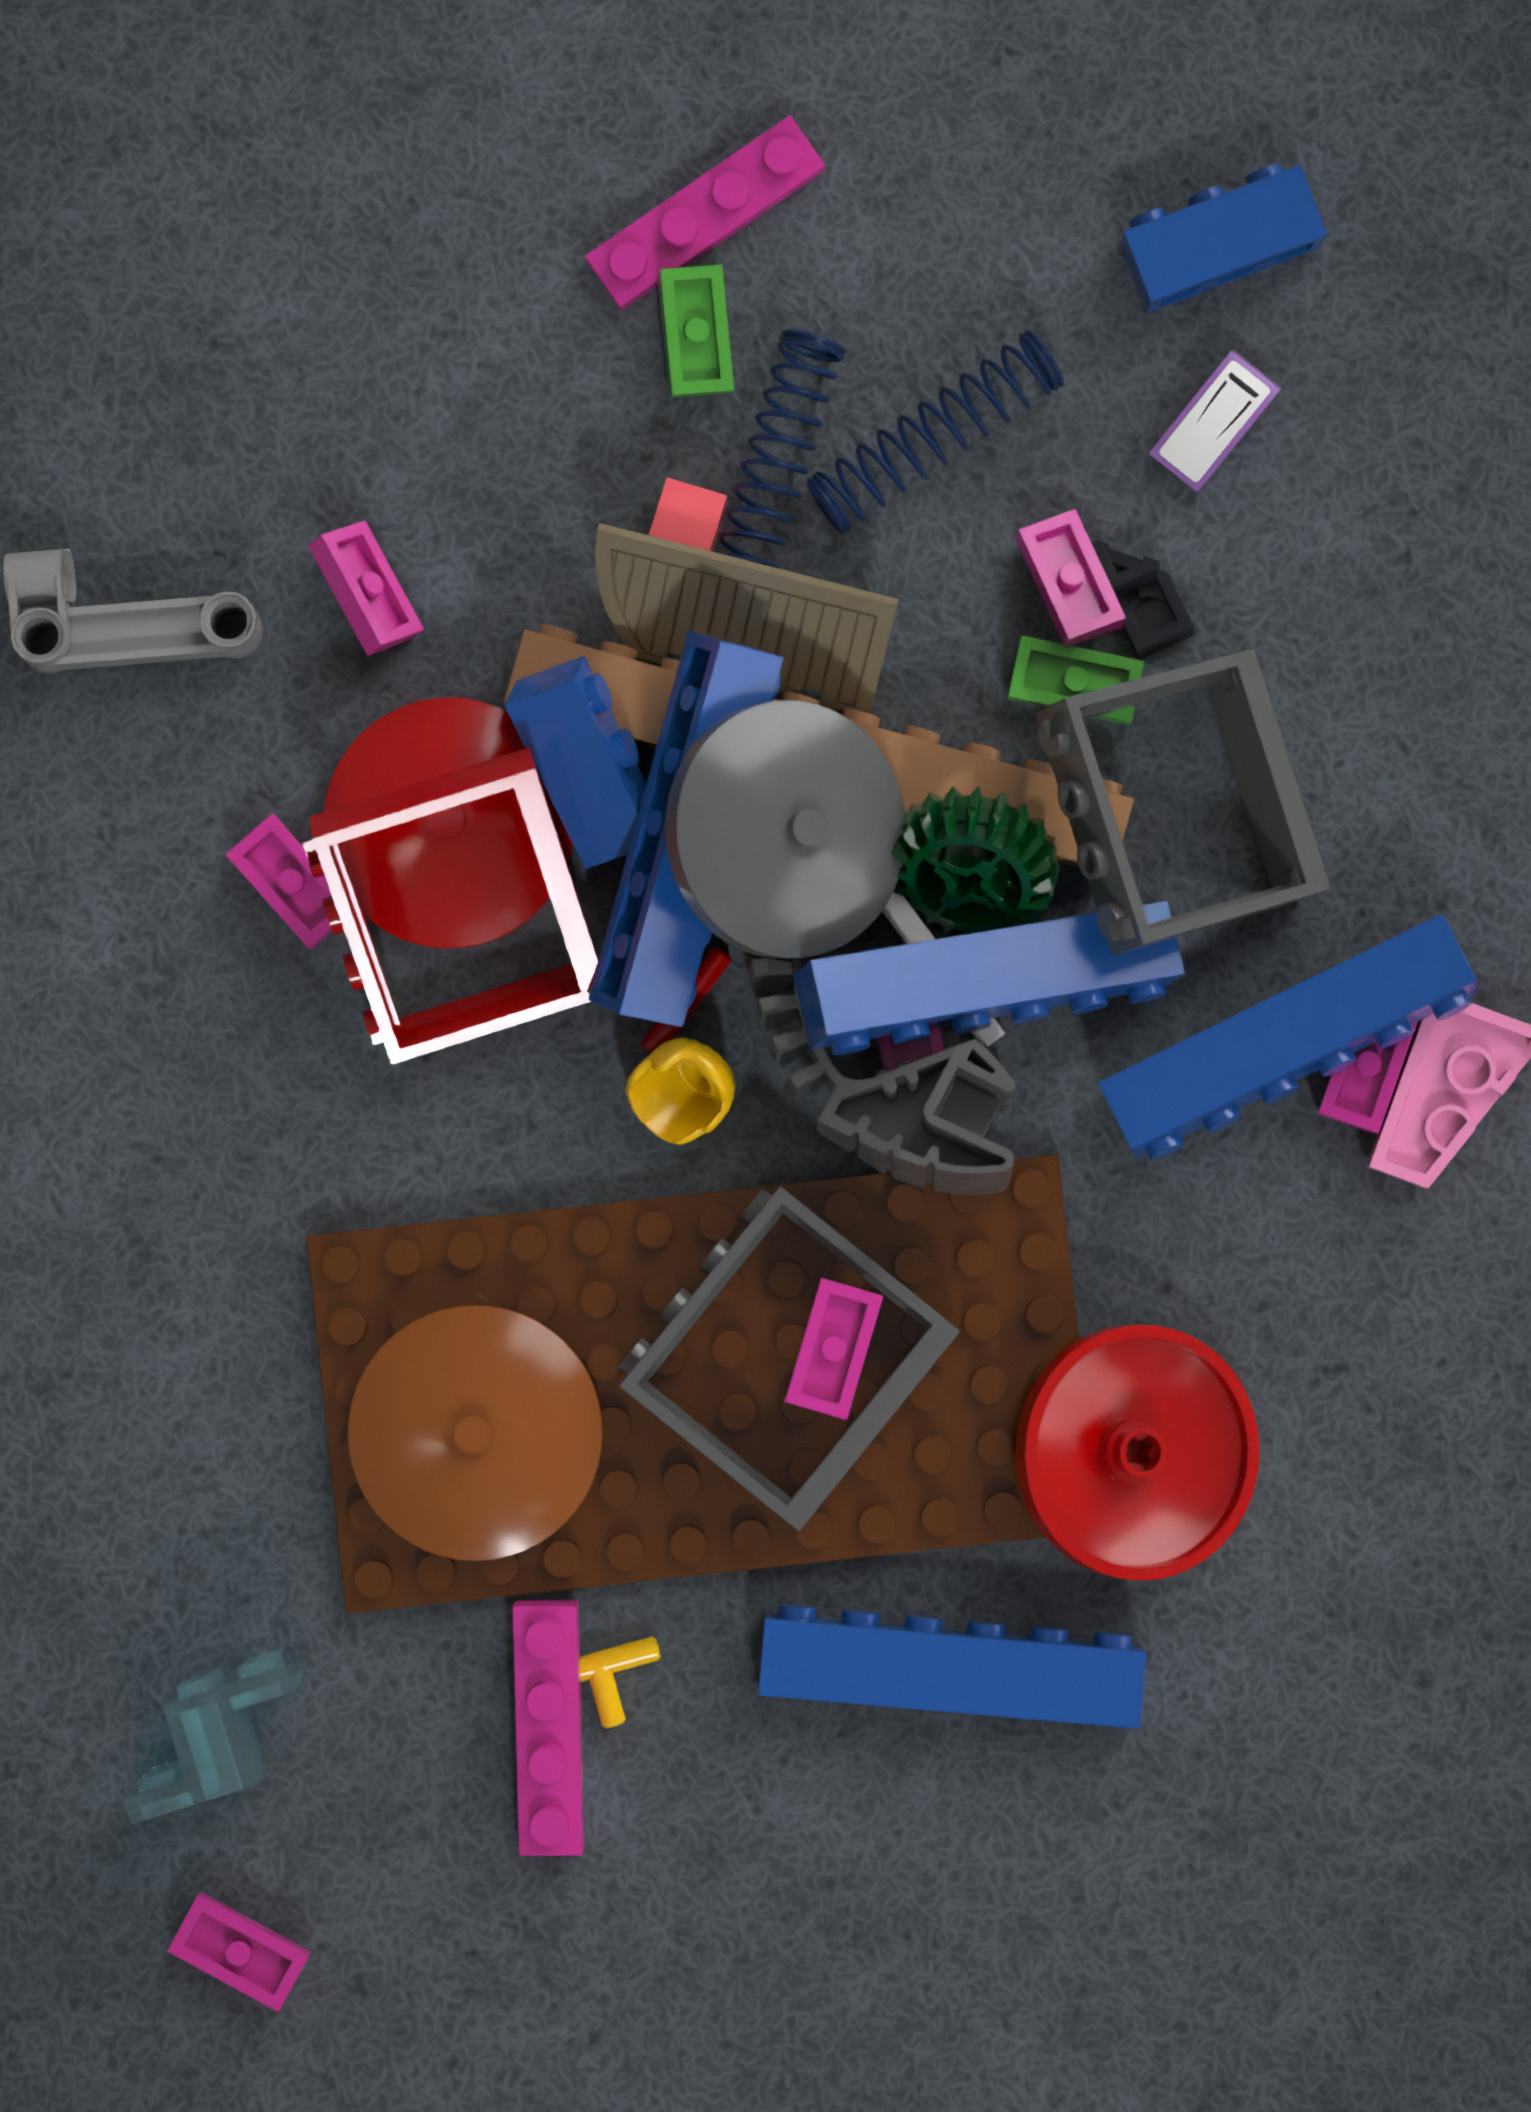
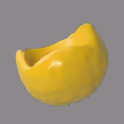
M680 1037L662 1043L636 1066L627 1079L625 1094L628 1103L631 1105V1110L637 1116V1119L651 1132L668 1143L683 1145L705 1133H710L724 1119L734 1100L736 1083L733 1070L717 1051L697 1040Z

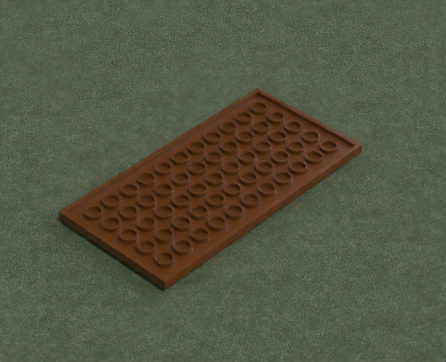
M1059 1154L1014 1159L1008 1188L1002 1193L961 1195L932 1190L931 1184L920 1188L892 1178L891 1173L307 1236L346 1614L1046 1538L1033 1521L1025 1505L1017 1476L1015 1454L1018 1424L1030 1390L1046 1366L1066 1347L1079 1340ZM780 1186L960 1330L958 1335L800 1531L796 1530L620 1387V1384L628 1374L621 1370L619 1366L642 1337L653 1345L668 1326L659 1318L664 1309L682 1288L691 1295L695 1293L708 1276L698 1267L722 1238L731 1245L736 1242L748 1227L739 1217L763 1188L773 1196ZM782 1214L648 1381L788 1495L792 1496L926 1328L785 1214ZM821 1277L883 1296L847 1420L785 1402ZM469 1305L496 1306L510 1309L538 1320L556 1332L577 1353L587 1368L599 1397L603 1417V1447L599 1467L586 1497L575 1513L562 1527L541 1543L508 1557L481 1561L457 1560L427 1552L412 1545L390 1529L374 1512L364 1497L352 1468L348 1445V1422L352 1399L364 1370L379 1349L398 1331L426 1315L448 1308Z

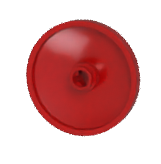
M451 697L417 701L387 713L372 723L353 741L340 759L332 775L325 799L324 812L525 749V746L508 712L496 706L476 700ZM540 778L567 864H569L573 843ZM514 788L339 843L364 916L387 933L416 945L437 949H464L496 941L525 925L550 900Z
M1130 1324L1113 1326L1090 1333L1070 1344L1046 1366L1030 1390L1023 1406L1017 1430L1015 1456L1019 1486L1025 1505L1041 1533L1060 1553L1077 1565L1101 1575L1127 1580L1146 1581L1174 1576L1189 1570L1206 1560L1228 1540L1239 1525L1252 1498L1259 1468L1260 1448L1256 1418L1248 1395L1234 1371L1213 1349L1200 1340L1172 1328Z

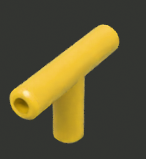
M650 1636L580 1656L581 1682L587 1680L590 1682L602 1727H614L623 1724L626 1720L613 1673L659 1661L661 1653L655 1637Z

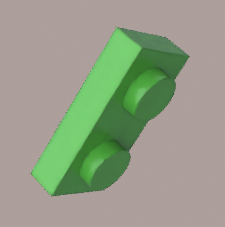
M722 265L660 269L657 272L669 398L733 392L734 383Z
M1021 635L1007 700L1048 707L1067 697L1139 679L1142 675L1144 661L1076 646L1065 648L1061 643ZM1135 706L1093 718L1130 725Z

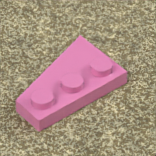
M1473 1003L1465 1010L1444 1020L1438 1021L1434 1014L1420 1020L1366 1167L1428 1189L1475 1131V1127L1498 1098L1507 1091L1517 1078V1074L1531 1058V1025Z

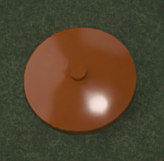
M485 1305L458 1306L434 1312L410 1323L392 1336L373 1356L357 1384L351 1403L348 1422L349 1454L356 1480L364 1497L380 1519L397 1535L412 1545L442 1557L469 1561L493 1560L520 1553L541 1543L562 1527L578 1509L594 1481L600 1463L603 1447L602 1410L594 1382L587 1368L569 1344L552 1329L525 1314L506 1308Z

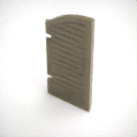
M599 523L595 544V567L600 595L606 612L625 646L638 651L637 659L661 665L662 659L667 658L668 652L681 656L687 633L691 631L784 657L779 673L780 687L777 695L783 696L785 691L803 695V688L805 687L822 691L819 704L821 706L839 711H844L845 708L870 714L899 599Z

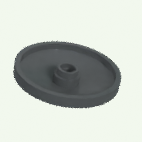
M793 700L773 701L744 707L718 720L695 741L681 762L673 780L667 802L665 836L667 853L675 881L685 901L699 920L716 936L742 951L757 956L781 959L813 957L828 953L852 941L866 930L879 916L895 889L898 881L897 875L903 863L891 852L896 840L903 834L901 827L905 809L896 777L879 747L858 725L845 716L818 704Z

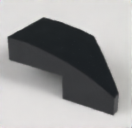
M1099 540L1092 542V546L1125 614L1126 620L1122 628L1138 660L1195 635L1194 624L1169 573L1160 570V561L1146 556L1142 560L1109 549L1108 543Z

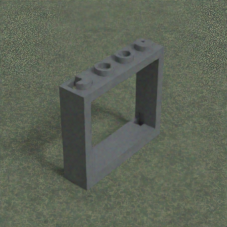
M1254 649L1067 697L1035 713L1039 725V742L1044 753L1049 756L1058 785L1057 796L1059 806L1064 815L1069 819L1078 848V865L1082 874L1088 879L1097 907L1096 920L1098 928L1107 940L1112 956L1295 903L1331 889ZM1233 672H1234V675H1235V678H1236L1238 687H1236V684H1235V681H1234V677H1233V674H1232ZM1207 687L1271 889L1148 924L1084 720ZM1295 868L1297 869L1301 885L1299 884Z
M780 1186L773 1196L763 1188L739 1217L748 1227L736 1242L731 1245L722 1238L698 1267L708 1276L695 1293L691 1295L682 1288L664 1309L659 1318L668 1326L653 1345L642 1337L619 1366L621 1370L628 1374L620 1384V1387L781 1518L800 1531L958 1335L960 1330ZM782 1214H785L926 1328L792 1496L788 1495L648 1381Z

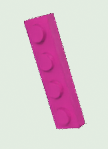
M789 115L585 255V260L619 310L623 311L658 287L657 272L660 269L687 267L824 173L826 165L791 115Z
M579 1600L515 1601L513 1605L519 1856H582L585 1849Z

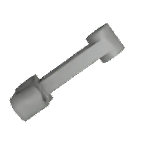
M70 549L8 553L4 556V584L9 605L12 645L18 655L31 668L40 673L53 674L71 669L216 657L239 659L253 653L263 640L264 627L261 617L246 597L235 592L225 591L214 596L74 607L76 602V579ZM234 611L245 614L247 616V626L241 635L233 639H223L217 635V624L225 614ZM45 627L56 628L59 636L54 649L42 655L33 654L30 649V643L34 633Z

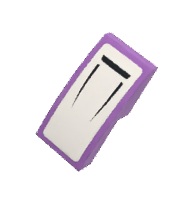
M1232 350L1149 454L1198 493L1282 388L1236 351Z

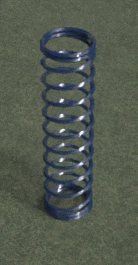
M785 329L781 331L782 336L779 337L780 342L777 343V348L783 357L790 362L777 363L770 367L771 375L783 386L770 387L762 393L767 403L777 410H766L755 415V420L759 426L770 434H757L748 438L750 448L763 458H749L740 462L742 471L756 482H741L733 486L734 494L749 506H734L725 510L727 518L744 531L726 530L718 534V539L722 545L737 554L724 555L779 568L776 563L766 561L735 547L726 541L724 536L748 537L780 546L786 545L785 540L758 531L733 517L731 513H755L775 517L787 522L794 521L790 515L774 511L749 499L739 491V488L769 490L797 499L801 497L798 491L769 482L746 467L747 464H762L786 468L804 475L809 473L807 468L778 459L754 444L755 440H770L793 444L810 451L816 449L814 444L789 437L771 428L761 420L763 416H777L796 419L817 427L823 426L821 420L789 410L768 396V393L784 392L803 395L823 403L831 402L829 396L800 388L776 373V369L791 368L810 371L829 379L835 380L838 378L836 372L809 365L784 350L783 345L796 353L821 361L836 363L844 360L843 355L846 354V350L842 345L824 336L799 329Z
M1025 330L1024 334L1020 333L1019 343L1025 356L1013 346L1003 344L1001 360L1005 371L992 360L982 359L980 372L985 386L971 374L961 373L959 383L964 400L950 388L941 387L939 390V401L944 415L931 403L920 401L918 413L924 430L910 417L899 415L897 425L904 445L889 431L879 429L876 437L884 460L868 445L858 443L856 455L863 474L847 459L837 457L835 467L843 489L826 473L816 471L812 478L807 477V486L812 496L833 527L840 534L846 535V531L851 532L852 525L839 501L822 479L841 496L860 521L865 522L866 519L845 479L841 463L862 482L879 505L886 508V502L867 468L861 448L884 469L902 493H907V488L897 473L885 448L882 434L905 455L922 479L927 480L928 475L910 444L903 426V420L926 441L943 465L948 466L949 461L937 443L927 422L923 409L924 406L947 427L963 450L969 451V446L961 435L948 409L944 392L959 403L976 423L983 435L989 438L990 432L973 405L965 385V378L980 389L999 412L1005 423L1010 424L1011 419L1001 405L986 372V364L992 367L1009 384L1024 407L1031 409V403L1022 392L1011 370L1006 350L1013 353L1030 370L1047 395H1051L1052 390L1058 391L1059 387L1063 388V375L1054 358L1038 336L1030 330Z

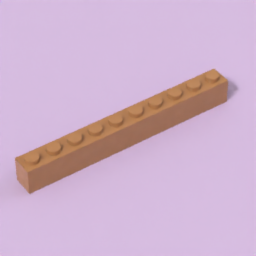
M542 624L539 633L524 629L504 703H506L517 680L585 655L593 674H601L609 687L612 697L611 711L620 730L626 728L631 733L636 745L656 750L678 670L679 660L663 658L659 667L637 661L638 651L621 644L602 641L600 650L576 644L578 634L560 627ZM786 691L783 693L782 700H773H793L820 704V701L814 698ZM844 709L843 716L858 725L874 741L887 759L896 777L905 813L909 811L911 804L922 805L929 792L944 799L952 786L963 796H970L979 786L983 797L995 799L1004 791L1007 805L1014 807L1027 803L1028 818L1044 819L1046 834L1055 837L1056 855L1059 857L1058 862L1079 868L1077 861L1078 848L1069 819L1064 815L1059 806L1057 796L1058 785L1051 764L1026 759L1024 768L1001 762L1002 752L985 745L965 742L964 749L961 751L940 745L941 735L936 732L905 725L903 734L878 728L880 718L875 715L854 709ZM1102 778L1123 841L1134 798L1121 795L1123 785Z

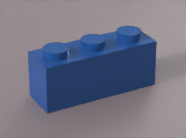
M1279 163L1269 165L1249 174L1245 178L1247 182L1245 186L1226 193L1222 186H1214L1188 198L1189 207L1168 215H1166L1164 208H1157L1129 221L1131 229L1123 232L1119 246L1145 313H1150L1319 249L1328 234L1301 165L1284 171Z
M584 655L517 680L504 706L525 748L530 747L537 772L584 868L587 869L627 855L646 788V781L637 765L639 754L636 743L626 728L620 730L611 711L612 697L605 679L599 673L593 674Z

